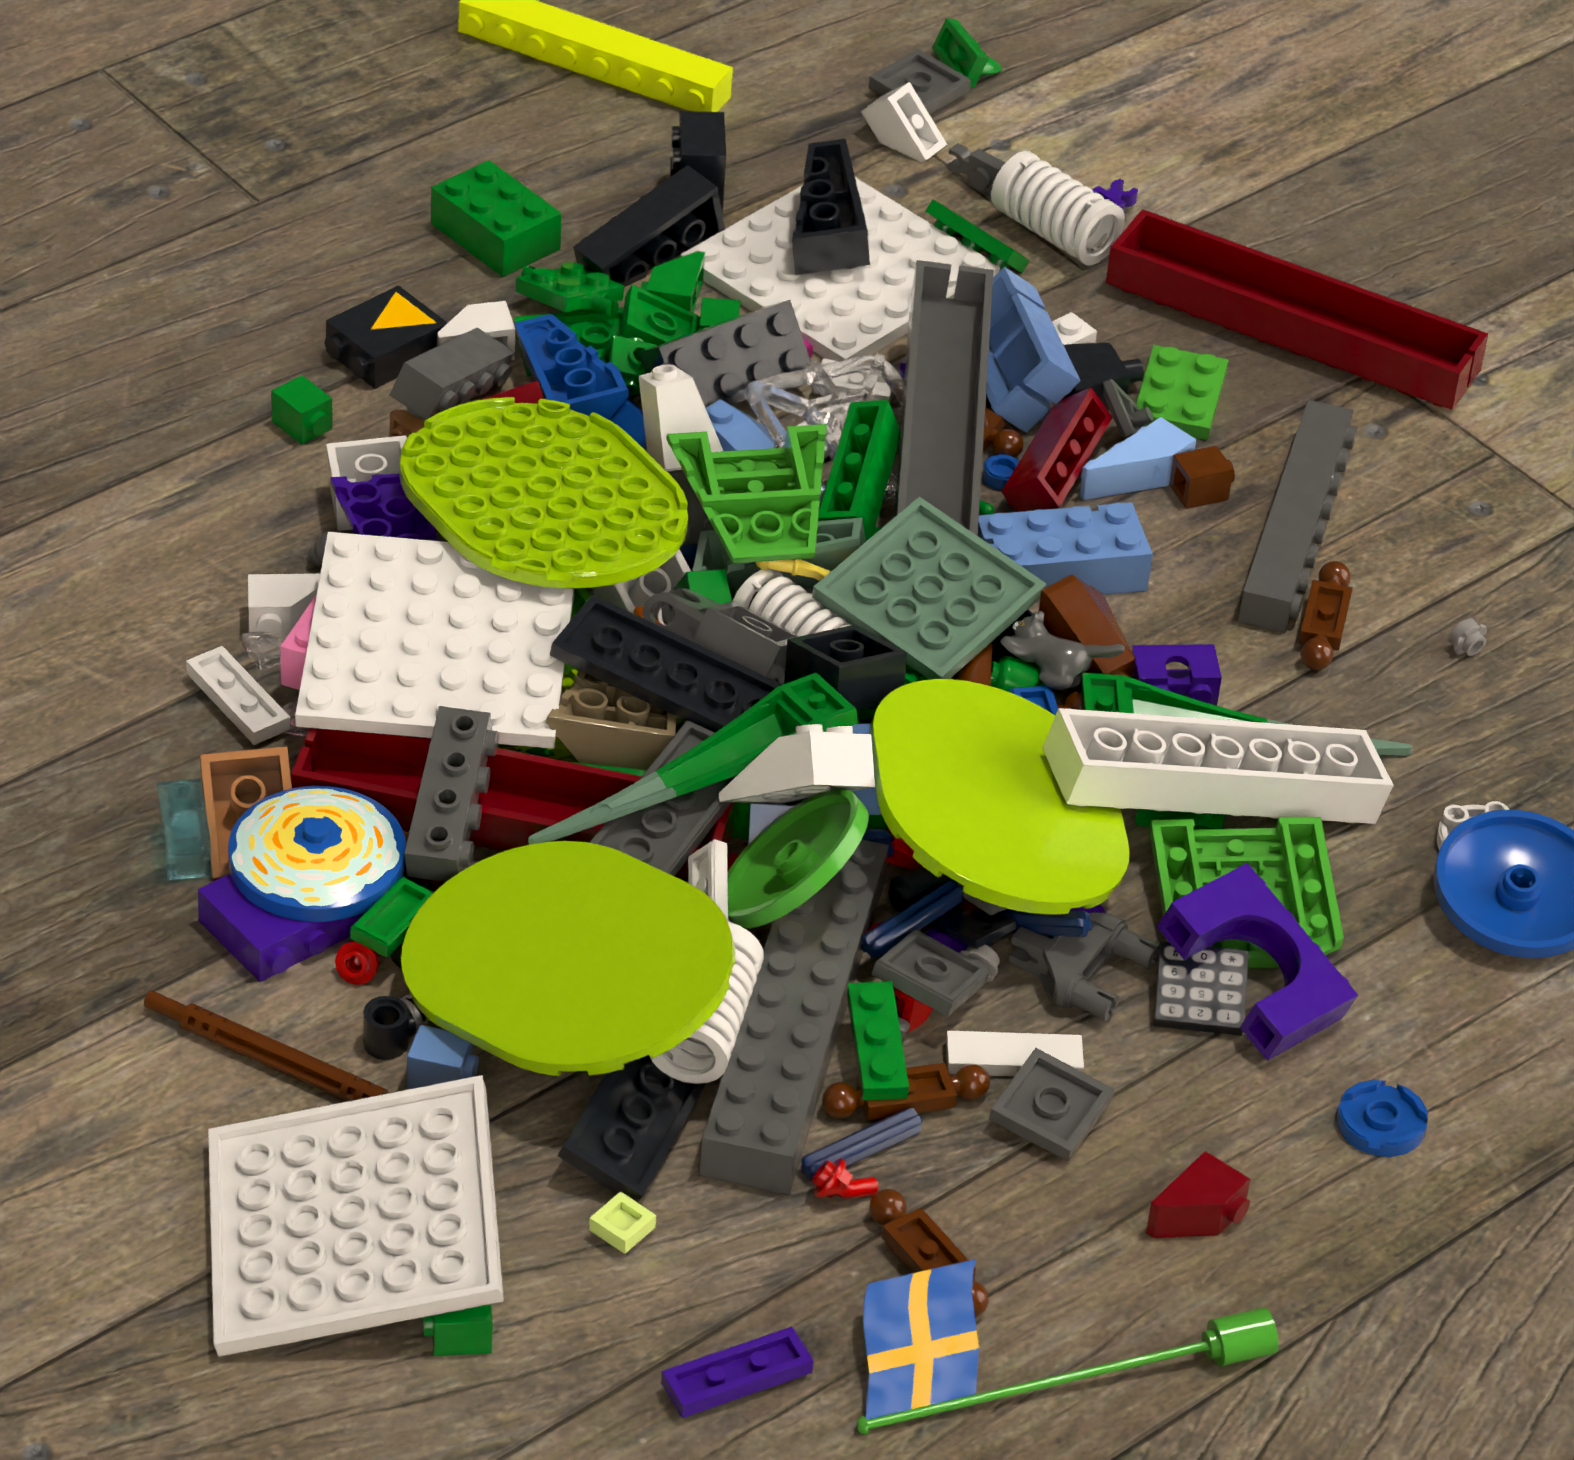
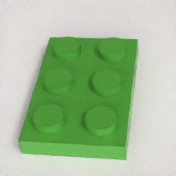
M1153 345L1136 405L1139 407V410L1149 407L1154 418L1152 422L1162 417L1190 436L1208 441L1226 377L1229 359L1215 357L1211 354H1198L1178 350L1174 347Z

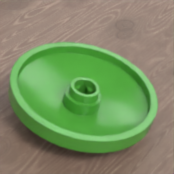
M842 788L832 789L802 801L767 826L743 850L727 872L728 920L744 929L768 924L793 911L825 886L849 860L864 836L869 814L861 800L851 790Z

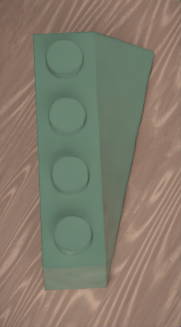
M862 518L818 521L814 558L802 560L829 571L835 569L866 542ZM715 530L700 531L693 571L725 569L730 594H733L740 589L751 575L761 570L755 562L732 563ZM781 572L784 577L790 578L795 585H799L803 589L812 588L819 582L815 578L801 575L792 576L791 573Z

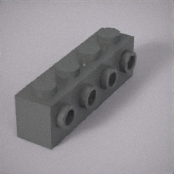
M477 327L404 362L389 395L405 405L408 412L413 416L427 420L439 412L467 403L477 395L482 396L495 386H502L512 371V367L509 364L515 352Z
M439 706L404 853L408 877L447 882L460 873L463 867L471 866L474 842L469 841L471 830H479L482 817V804L477 803L480 793H487L489 787L490 767H486L488 756L495 757L498 747L499 733L492 730L491 713L444 706Z

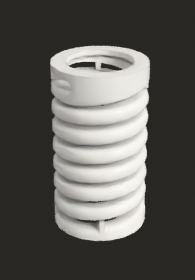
M1022 151L1012 156L1002 166L992 186L991 202L994 208L1014 219L1019 224L1024 225L1029 230L1034 231V233L1054 244L1059 249L1066 251V253L1077 258L1085 265H1094L1103 260L1110 253L1111 245L1123 232L1125 214L1121 207L1108 199H1104L1103 196L1093 192L1089 187L1083 186L1079 181L1073 180L1072 177L1062 173L1058 168L1052 167L1048 162L1040 161V158L1030 151Z
M761 569L751 575L743 583L733 599L734 602L747 609L749 607V610L798 636L851 626L845 619L839 617L812 598V594L807 593L801 586L795 585L790 578L784 577L780 571L766 569L765 571ZM758 592L754 597L753 601L751 602V599L753 598L754 594Z
M728 922L734 940L736 964L732 969L729 979V990L722 1003L713 1015L690 1037L653 1059L651 1058L652 1062L662 1072L683 1082L694 1084L709 1083L717 1080L725 1073L757 980V975L764 960L763 949L753 934L731 922Z

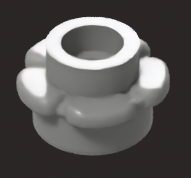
M1472 618L1460 622L1449 635V641L1453 645L1455 653L1457 655L1466 653L1468 656H1473L1480 652L1487 642V639L1483 636L1487 633V627L1484 624L1479 625Z
M987 945L978 949L968 946L966 951L960 952V954L986 967L990 971L987 982L994 980L998 973L1000 960L992 948Z

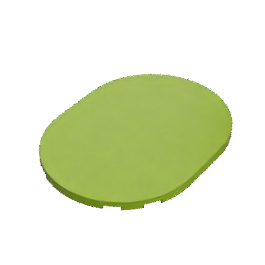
M515 397L491 398L464 403L439 412L424 421V427L417 433L412 432L402 447L399 466L400 482L411 503L463 557L486 571L513 581L552 588H592L626 582L645 575L667 562L679 550L687 533L688 503L683 490L675 479L621 427L597 413L592 412L588 416L570 410V404L547 399H540L538 404L514 403Z
M931 679L906 684L890 692L878 705L869 726L868 734L871 735L874 779L879 808L885 823L896 839L902 838L914 850L912 857L935 876L940 877L945 874L964 885L962 890L964 893L1000 907L1034 914H1068L1071 908L1084 907L1091 909L1106 901L1110 894L1120 885L1128 867L1130 854L1121 809L1066 804L1042 748L1056 716L1046 709L1013 693L992 686L954 679Z
M555 841L530 844L495 854L464 869L439 887L422 905L410 923L402 946L401 964L407 988L415 1005L428 1019L441 1028L522 1069L554 1076H560L562 1071H587L590 1076L624 1069V1063L649 1054L653 1059L690 1037L713 1015L727 994L730 987L729 979L732 969L736 964V951L731 929L720 907L700 889L610 847L587 842Z

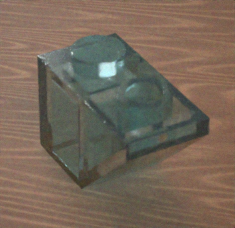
M201 778L157 782L162 848L167 881L211 877L210 833Z

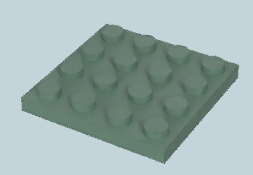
M919 496L813 586L812 598L839 617L845 619L849 624L856 625L907 652L906 664L927 679H950L1040 599L1041 591L1046 588L1047 583Z

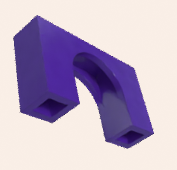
M1248 863L1172 902L1157 926L1184 960L1219 941L1237 939L1259 946L1276 961L1282 971L1285 987L1255 1003L1240 1026L1241 1030L1267 1061L1340 1021L1358 997L1349 981L1339 973L1324 955L1321 948L1313 942L1297 923L1292 913L1282 905L1268 888L1265 881L1255 873Z
M231 874L198 889L199 922L259 982L282 973L289 967L313 955L320 954L325 949L350 937L351 927L366 913L324 922H307L284 918L265 911L248 900L235 885Z

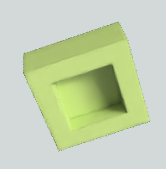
M619 1192L590 1217L589 1230L626 1254L656 1227V1215L627 1195Z

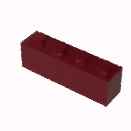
M1092 388L1060 400L1057 404H1054L1001 491L1009 506L1016 512L1057 509L1063 503L1113 418Z

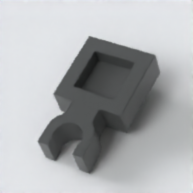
M959 143L951 147L949 154L955 156L956 159L947 164V169L954 173L966 174L968 186L991 197L995 178L1006 162L981 149L971 153L968 148Z

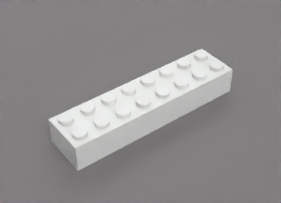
M1058 708L1042 747L1066 804L1077 806L1260 816L1274 819L1279 817H1321L1323 821L1376 824L1394 786L1366 730Z

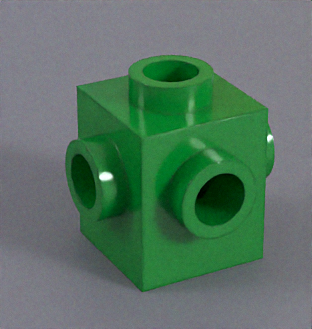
M613 335L602 352L601 360L606 364L611 362L618 367L627 386L629 396H641L639 376L645 374L638 352L658 345L646 343L644 340L636 337L624 338Z

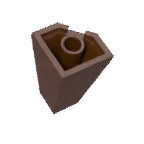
M1072 574L1041 591L1039 611L1044 613L1043 623L1048 628L1049 634L1084 645L1122 644L1125 646V651L1113 658H1093L1090 668L1085 673L1124 675L1132 678L1135 658L1103 593L1093 586L1087 585Z

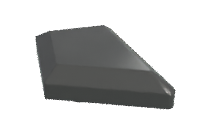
M1113 379L1103 382L1104 398L1122 436L1129 438L1141 427H1144L1145 424L1154 420L1149 407L1139 410V407Z

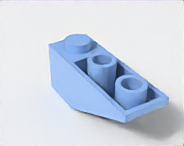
M1160 417L1148 426L1141 427L1134 435L1123 442L1115 444L1109 451L1095 460L1088 461L1080 475L1081 487L1079 498L1088 500L1166 487L1170 482L1174 454L1195 450L1197 439Z

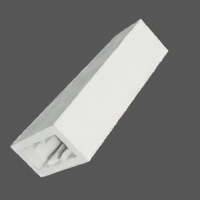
M660 365L653 368V372L639 376L647 453L664 469L681 467L666 440L667 434L707 431L711 452L723 451L691 376L674 365Z

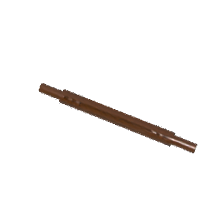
M153 990L149 991L145 997L144 1007L180 1022V1028L346 1102L389 1094V1091L381 1086L196 1004L184 1005Z

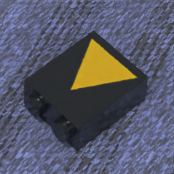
M398 285L326 320V352L350 369L355 376L376 389L397 379L404 362L437 347V333L448 322Z

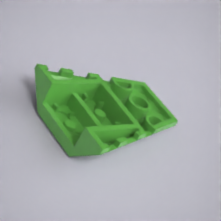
M827 424L787 426L784 448L711 452L707 431L667 434L666 440L732 563L814 558Z

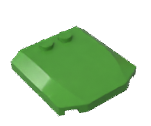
M1279 817L1276 828L1194 830V819L1151 820L1149 835L1163 916L1172 902L1248 863L1255 873L1265 881L1268 888L1282 905L1292 913L1297 923L1313 942L1321 948L1325 956L1341 949L1344 936L1321 817ZM1228 939L1209 946L1249 951L1248 968H1280L1265 950L1247 941Z

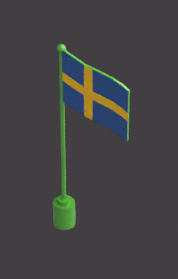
M976 1259L868 1283L864 1297L862 1325L868 1368V1389L865 1416L863 1415L857 1420L856 1427L861 1434L868 1435L869 1429L1201 1351L1205 1352L1208 1359H1214L1222 1367L1276 1354L1278 1351L1277 1330L1271 1313L1267 1308L1262 1307L1209 1320L1207 1330L1202 1332L1201 1342L976 1394L979 1344L972 1298L973 1271Z

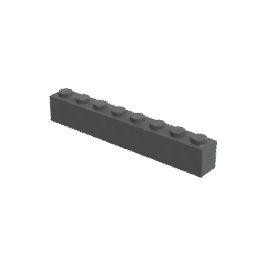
M1313 400L1307 401L1243 590L1238 622L1286 633L1290 618L1298 619L1303 601V595L1298 593L1306 594L1311 576V570L1306 568L1314 569L1319 551V545H1315V543L1322 544L1327 526V521L1322 519L1330 520L1335 497L1330 495L1338 496L1342 480V473L1339 472L1345 473L1350 455V450L1348 449H1353L1358 427L1351 425L1353 409Z

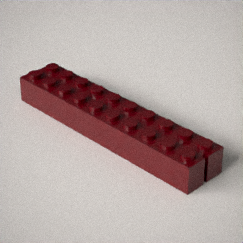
M1144 209L1137 214L1110 247L1106 283L1118 287L1125 292H1131L1148 298L1158 304L1167 305L1186 312L1193 317H1199L1219 324L1226 329L1249 335L1261 342L1279 346L1292 351L1294 354L1309 357L1332 368H1339L1358 375L1365 380L1396 389L1398 392L1429 401L1439 407L1453 410L1466 392V387L1469 388L1482 369L1488 333Z
M309 728L305 737V747H301L291 772L292 788L330 786L361 793L387 808L397 819L403 831L410 832L431 738ZM497 748L495 757L488 756L486 767H490L487 793H480L477 803L482 804L479 830H471L469 841H473L476 846L501 851L529 845L528 838L531 835L609 798L636 783L642 776ZM735 802L729 805L694 852L714 839L727 843L728 849L734 830ZM605 823L552 842L577 841L590 843ZM688 860L674 876L685 882H688Z

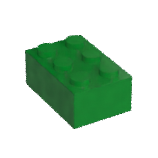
M490 160L431 187V224L501 277H505L561 250L562 213Z

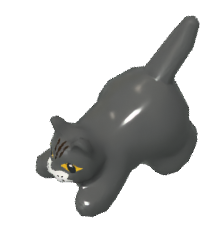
M1042 611L1034 612L1032 616L1015 622L1012 627L1015 635L1012 637L1005 636L1000 641L1008 651L1027 663H1037L1039 679L1055 690L1073 688L1081 684L1082 673H1085L1090 668L1093 658H1113L1125 651V646L1122 644L1084 645L1076 641L1049 634L1044 626V613Z

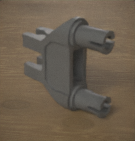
M1089 913L1093 929L1088 931L1086 937L1047 936L1020 927L1012 936L1011 944L1017 947L1010 954L1009 962L1038 977L1049 1000L1053 1004L1063 1009L1075 1006L1101 1018L1105 1022L1114 1014L1119 997L1089 983L1091 978L1107 959L1116 954L1144 966L1147 970L1152 968V964L1156 963L1159 956L1160 943H1155L1129 930L1125 920L1108 913Z

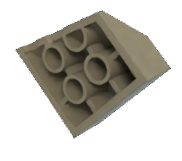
M581 670L577 673L575 682L570 690L566 689L561 696L559 709H552L546 720L549 728L556 730V736L573 756L583 764L647 771L676 735L675 715Z

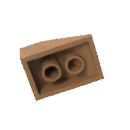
M287 746L200 754L203 802L213 881L230 874L228 843L231 831L242 814L260 800L272 794L292 789Z

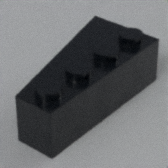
M846 138L809 143L804 168V183L801 186L799 210L797 209L796 228L793 231L792 237L795 275L838 269H853L870 265L868 229Z
M687 165L574 245L577 263L582 264L585 270L592 273L607 274L609 280L622 284L624 287L645 278L648 270L674 260L675 257L680 256L682 253L725 229L717 186Z

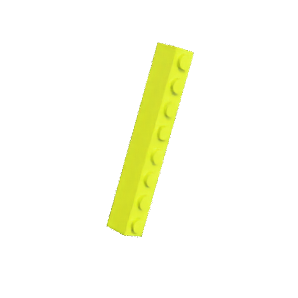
M536 0L459 1L458 32L688 111L718 112L731 98L733 67Z

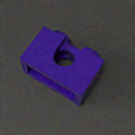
M1214 644L1132 645V653L1135 658L1133 679L1217 706L1222 676ZM1171 662H1179L1186 665L1188 669H1166V665Z

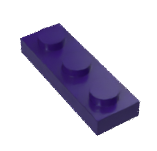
M791 1326L663 1370L661 1385L681 1418L811 1374L813 1372L814 1360Z

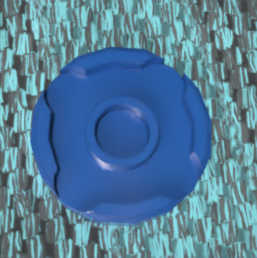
M1384 1080L1359 1082L1344 1092L1338 1105L1337 1127L1343 1138L1356 1149L1376 1156L1393 1157L1403 1155L1418 1147L1426 1135L1428 1110L1421 1098L1409 1088L1397 1084V1088L1386 1086V1081Z

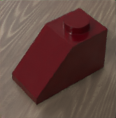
M1204 1151L1151 1202L1146 1234L1152 1238L1218 1236L1231 1223H1239L1247 1213L1250 1206V1200L1247 1199L1250 1178Z

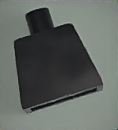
M1107 342L1064 345L1080 378V382L1062 399L1092 388L1107 410H1110L1103 395V382L1113 379L1128 395L1129 383L1140 382L1144 378V369L1140 359L1121 361L1113 346Z

